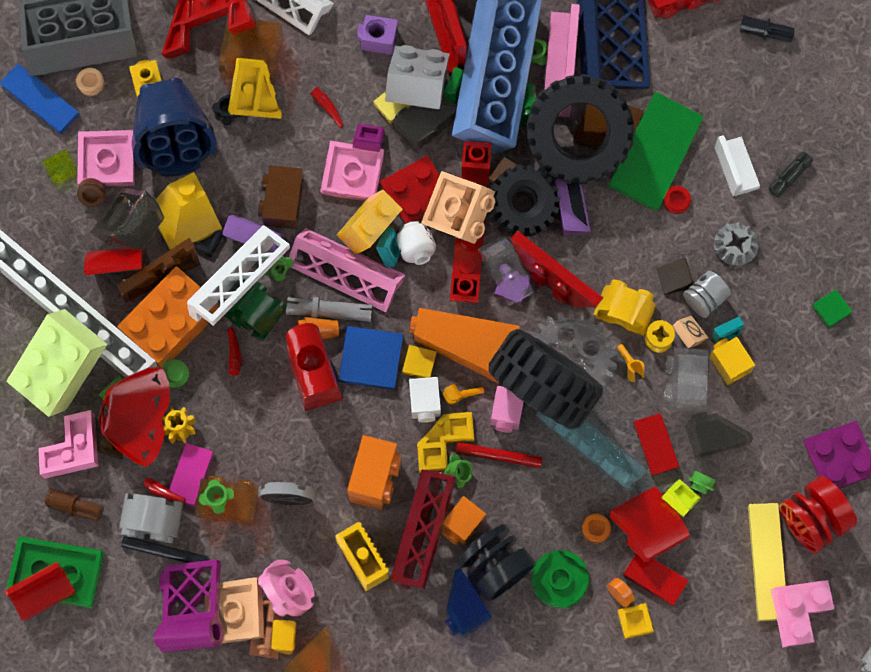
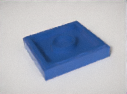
M347 326L338 381L341 383L395 390L403 334Z

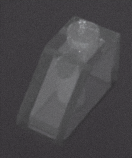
M504 236L478 248L491 277L509 306L534 293L513 245Z

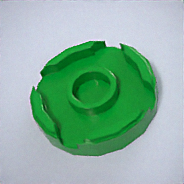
M567 550L551 551L545 553L536 561V566L532 570L531 585L535 595L544 604L553 608H567L577 604L585 596L589 586V573L585 562L578 555Z

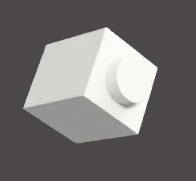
M438 377L409 379L412 419L418 418V422L426 423L435 421V417H441Z

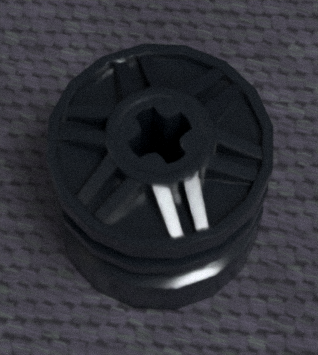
M501 524L479 536L458 559V563L462 568L472 565L467 571L469 577H474L480 573L484 574L477 587L489 602L508 591L536 566L535 560L525 548L511 553L510 549L516 543L517 538L515 535L504 539L510 532L506 524Z

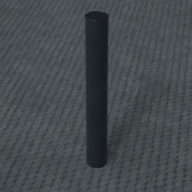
M127 536L123 537L121 543L123 548L185 563L207 561L209 559V556Z

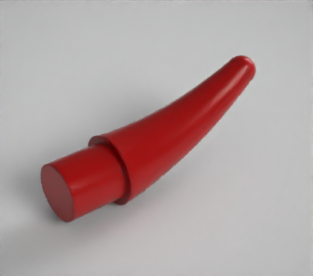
M316 86L310 92V95L331 116L338 127H343V122L328 95L324 94Z
M229 328L227 330L229 338L228 373L232 376H237L240 373L242 358L236 335L233 329Z
M151 477L146 478L143 482V486L154 496L173 502H186L185 497L170 491L159 481H155Z

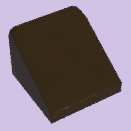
M686 258L657 268L664 295L688 290L693 285Z

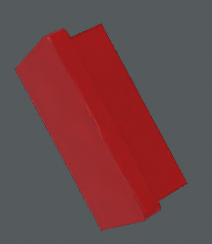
M58 562L4 591L6 596L11 599L23 622L76 594L66 572Z

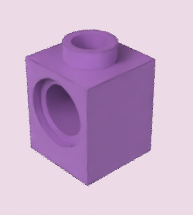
M365 15L364 24H359L357 30V40L361 41V50L393 55L398 34V20ZM374 32H380L383 34L379 38H374L371 36V34Z

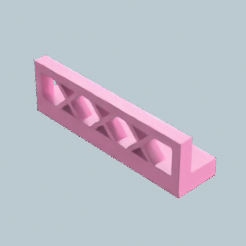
M571 4L570 13L551 12L544 90L552 82L574 75L580 6L578 4ZM571 105L563 109L558 116L569 117Z
M307 228L296 236L289 255L294 263L291 268L360 301L372 304L373 307L384 312L388 311L394 294L401 286L405 274L390 267H385L384 264L360 253L355 255L348 247ZM299 249L309 254L312 261L311 264L305 265L296 261ZM321 264H332L338 275L332 277L326 275ZM353 274L359 277L362 287H351L346 276ZM378 286L387 290L388 293L385 301L383 302L375 298L371 288Z

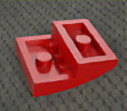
M144 245L88 251L84 261V275L144 268Z
M655 486L611 509L610 518L628 535L627 544L645 562L650 561L690 537V533L677 511L661 498L663 494Z

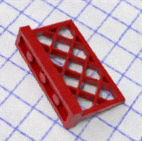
M425 0L440 51L442 53H449L448 76L452 74L454 67L464 70L468 43L454 0Z

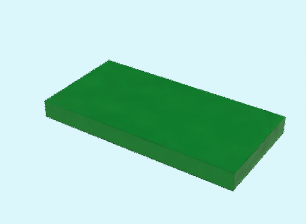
M655 91L633 134L634 142L632 149H629L625 162L617 167V171L614 172L607 187L654 211H658L704 116Z

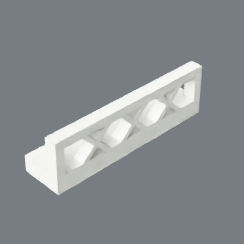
M257 0L308 35L314 31L321 15L328 13L334 4L329 0H289L291 8L283 9L279 6L278 0ZM305 8L313 13L308 25L301 21L298 9Z
M263 225L187 301L189 316L197 322L203 317L214 326L290 248L289 243ZM273 243L279 246L273 253H266L273 246ZM259 261V268L255 272H248ZM237 280H240V287L236 291L228 292ZM220 300L221 306L211 314L209 310Z

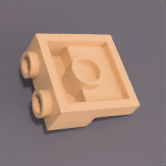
M441 171L421 224L475 244L476 240L484 234L485 225L483 222L487 212H490L495 206V198L493 197L495 191Z

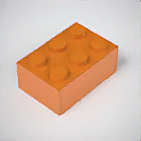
M176 266L117 326L118 330L153 358L158 367H162L167 361L175 359L209 324L203 317L197 322L189 316L187 301L201 287ZM218 302L209 310L211 314L218 309Z

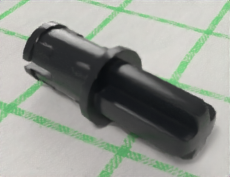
M743 15L739 32L763 37L762 40H765L767 37L790 43L793 40L795 29L771 23L770 19L766 21Z

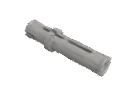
M313 297V300L287 298L286 315L371 323L372 304L319 300V297Z

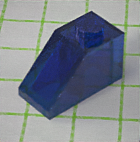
M459 567L454 573L446 610L448 619L445 620V624L453 636L459 634L461 639H464L492 621V615L461 567Z

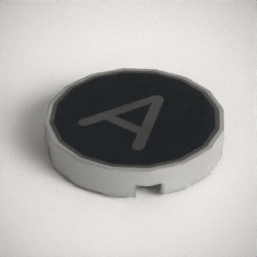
M270 482L265 484V486H259L258 498L264 502L296 506L316 503L317 492L310 486H305V490H300L299 485H296V483Z

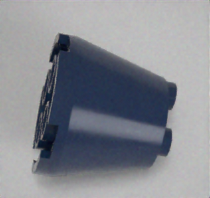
M171 78L141 86L136 103L131 145L136 164L142 170L147 168L160 172V176L165 177L184 175L201 167L200 163L210 154L215 153L217 141L211 123L190 89L183 84L180 78Z

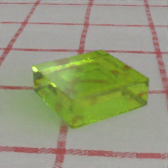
M67 149L42 160L55 186L78 175V169Z

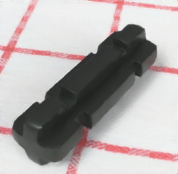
M801 152L778 178L769 185V192L777 198L780 197L799 178L802 172L813 162L812 157L806 152Z

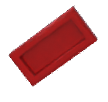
M661 413L634 421L633 425L651 477L678 469L679 464Z
M637 553L623 574L626 578L672 606L689 581L655 559L645 562Z

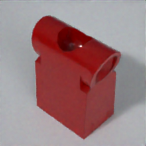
M304 323L290 329L286 334L288 361L304 410H312L343 400L319 327L313 323Z

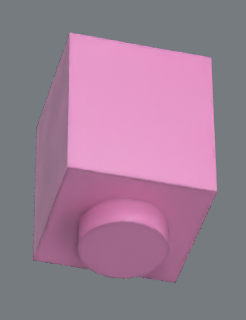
M497 386L490 425L496 426V430L505 433H511L513 429L519 430L524 401L520 400L505 387Z

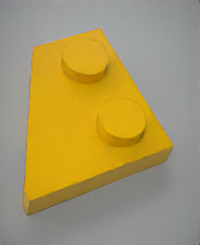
M236 59L228 108L230 114L282 118L281 110L278 108L275 98V90L269 79L270 74L267 64L263 60Z

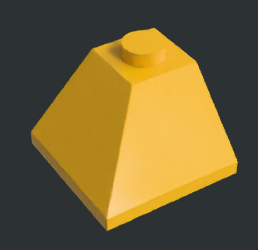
M194 172L169 184L148 208L170 250L189 237L192 243H198L214 235V232L218 230L223 231L208 197Z

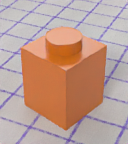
M463 496L445 518L442 528L445 530L443 535L456 545L460 542L465 546L486 519V513Z

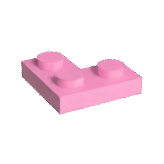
M91 410L64 416L65 442L39 448L40 475L44 479L98 467L95 414Z
M829 581L796 584L771 589L782 647L813 643L814 638L808 614L834 609Z

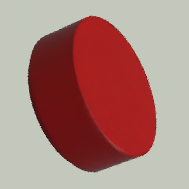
M682 186L670 187L663 199L665 209L673 214L684 213L691 203L689 191Z

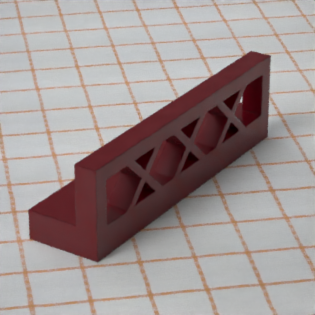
M422 469L390 581L398 587L409 590L410 586L425 589L457 479L454 475ZM440 482H447L444 492L437 496ZM433 506H435L438 512L436 520L429 523ZM425 534H427L430 540L428 548L421 551ZM417 562H419L422 570L419 580H414V572Z

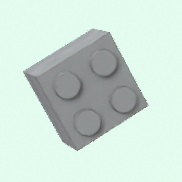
M409 45L395 46L387 75L385 101L440 109L447 80L449 53H442L436 49H415Z

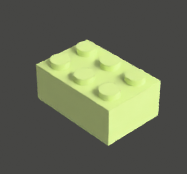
M65 309L47 314L6 382L48 417L65 411L69 407L107 346V343Z

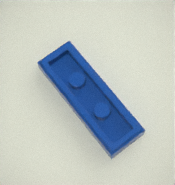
M17 64L0 82V85L60 134L79 117L77 110L35 76H29V72L20 64Z

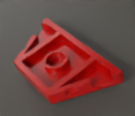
M519 231L512 236L510 241L525 268L531 274L530 278L541 287L546 285L553 291L552 295L557 301L562 304L567 302L572 307L596 308L603 300L602 296Z

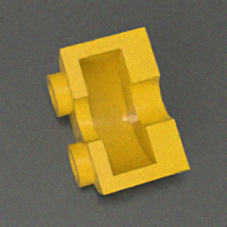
M612 280L610 285H606L603 288L601 294L603 300L596 307L593 317L610 324L620 325L628 331L645 336L656 307L652 301L654 295L647 290L639 289L636 291L628 288V285L620 280Z

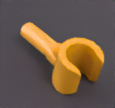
M620 344L617 349L627 364L628 380L635 382L634 372L639 373L644 378V363L640 360H634L624 345Z
M452 384L444 389L442 395L446 402L452 405L463 398L484 394V388L478 387L459 391L456 384Z

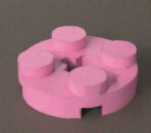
M276 560L264 570L263 574L258 578V583L272 602V608L275 613L280 616H285L286 614L301 616L313 606L311 598L315 594L312 583L300 568L293 570L288 565L291 562Z

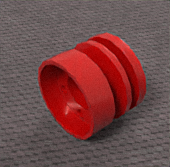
M822 475L805 485V496L795 492L792 494L791 499H785L779 505L781 514L792 534L807 550L814 554L820 552L823 549V545L828 546L832 543L831 532L841 537L857 525L856 515L847 498L830 479Z

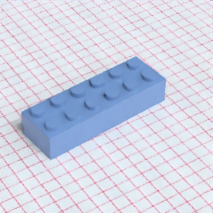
M477 0L452 136L463 141L492 143L491 152L495 154L516 147L542 0Z

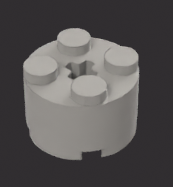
M125 493L119 529H122L121 534L139 539H144L145 534H151L150 539L173 544V538L178 536L183 503L174 501V503L166 502L164 498Z

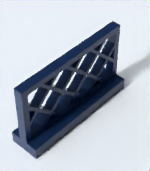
M577 0V4L580 5L578 31L581 75H590V77L602 79V70L608 66L618 76L614 80L605 81L616 89H649L650 78L644 0H637V4L632 9L622 0H612L606 8L597 0ZM615 4L626 13L620 21L609 12ZM603 16L614 25L608 33L598 25V20ZM629 17L638 23L639 29L634 34L623 25ZM616 29L620 30L628 38L622 46L610 37ZM604 41L616 50L609 58L600 51V45ZM630 42H633L640 48V55L636 59L624 49ZM618 54L630 63L624 71L612 62ZM632 67H635L642 73V81H633L626 73Z

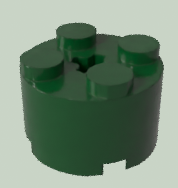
M237 280L229 292L236 291L240 287V280ZM257 281L223 316L239 328L242 326L247 330L252 329L253 333L251 336L264 341L284 314L287 305L276 297L271 298L265 293L267 288Z

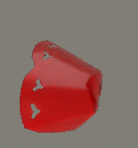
M162 367L146 368L110 386L106 391L99 415L101 433L107 440L134 463L144 467H148L156 459L164 440L165 431L161 418L169 406L170 387ZM156 374H158L157 379L160 381V385L152 380ZM159 395H161L160 399L158 400L159 406H156V403L153 400V398H156ZM105 405H106L108 411H107L106 416L104 417V411H105ZM153 429H155V433L153 434L154 441H152V439L148 436V434L151 433ZM150 450V453L146 455V459L143 460L141 453Z

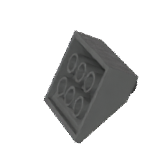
M28 0L18 2L22 52L29 76L46 75L51 72L73 70L78 67L99 65L104 62L126 60L138 56L128 0Z

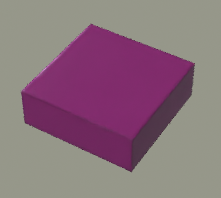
M359 123L353 139V148L380 152L385 128Z

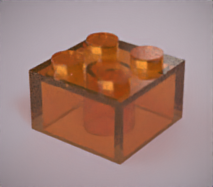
M227 17L218 63L221 78L233 79L237 58L263 60L267 64L270 82L272 85H275L284 38L282 23L254 19L256 27L233 35L228 31Z

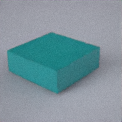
M393 227L385 229L376 247L385 267H395L400 255L396 242L397 234Z
M739 316L714 328L711 337L715 344L725 338L731 340L741 335L744 323Z

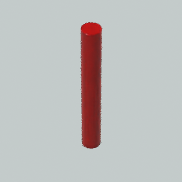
M458 442L456 453L536 468H541L543 458Z

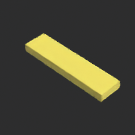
M778 503L749 504L748 513L758 621L777 620L771 589L786 586Z

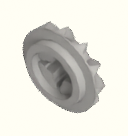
M740 222L735 224L727 223L718 230L714 239V249L717 256L723 262L733 266L745 265L752 261L759 248L757 234L751 230L750 226L742 225ZM732 236L736 237L737 240H745L741 245V251L736 246H729L733 240Z

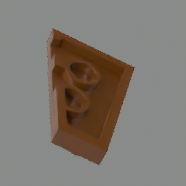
M190 237L137 273L125 277L117 285L125 303L155 288L176 266L183 272H186L200 265L195 246Z

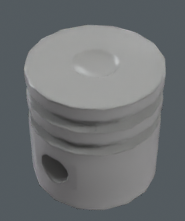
M707 271L693 286H690L683 293L687 304L703 318H707L710 313L731 295V291L724 280L712 271Z

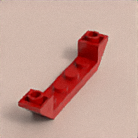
M464 141L462 179L488 188L492 143ZM484 234L476 240L475 244L456 237L450 301L478 303Z

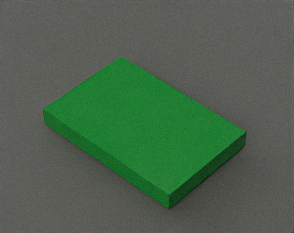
M18 536L6 589L58 562L63 567L76 594L59 603L93 609L105 552L103 550Z

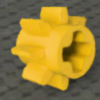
M185 407L181 411L170 408L167 416L161 418L163 424L166 425L163 426L164 436L169 435V440L172 444L176 440L182 441L185 444L190 434H196L194 428L190 426L195 424L196 420L193 415L188 416Z

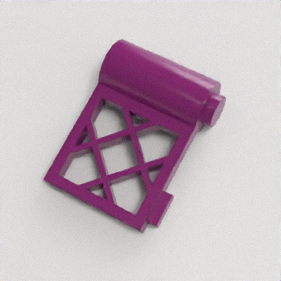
M215 559L165 566V572L160 573L159 590L164 591L162 623L154 633V642L163 653L212 648L221 645L223 639V629L219 620L221 561ZM204 569H211V578L203 586L197 580V577ZM184 572L188 578L176 589L173 586L174 573ZM194 582L201 590L189 602L183 594ZM207 595L210 598V611L199 612L195 607ZM180 598L187 606L179 615L172 616V606Z

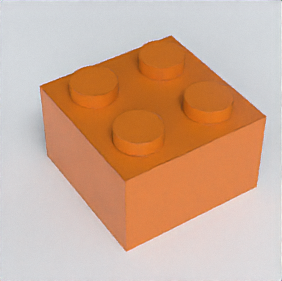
M366 435L362 436L347 489L349 502L383 511L384 504L390 505L394 492V482L391 479L392 476L398 477L402 462L400 460L401 454L397 452L396 443Z

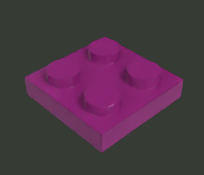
M857 420L802 441L817 477L820 475L827 477L839 489L871 477V452Z

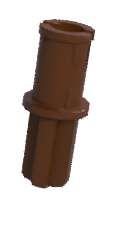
M50 489L45 499L46 507L67 512L70 517L77 515L93 521H99L104 511L102 505L81 499L78 494L72 496L55 489Z

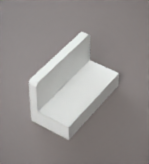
M724 135L719 136L714 148L732 196L759 189L760 184L742 137L726 141Z

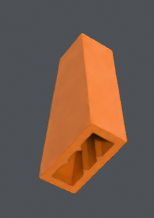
M419 308L418 315L411 318L409 332L414 333V342L430 350L437 351L438 354L499 383L489 372V362L508 334L515 329L519 330L520 326Z

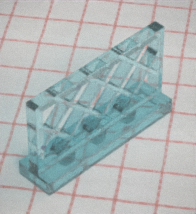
M537 412L536 416L541 419L540 421L629 493L648 471L645 466L587 420L580 427L571 429L558 424L541 412Z

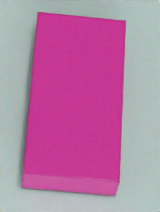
M188 443L184 446L169 490L185 497L186 502L184 504L195 507L214 452Z

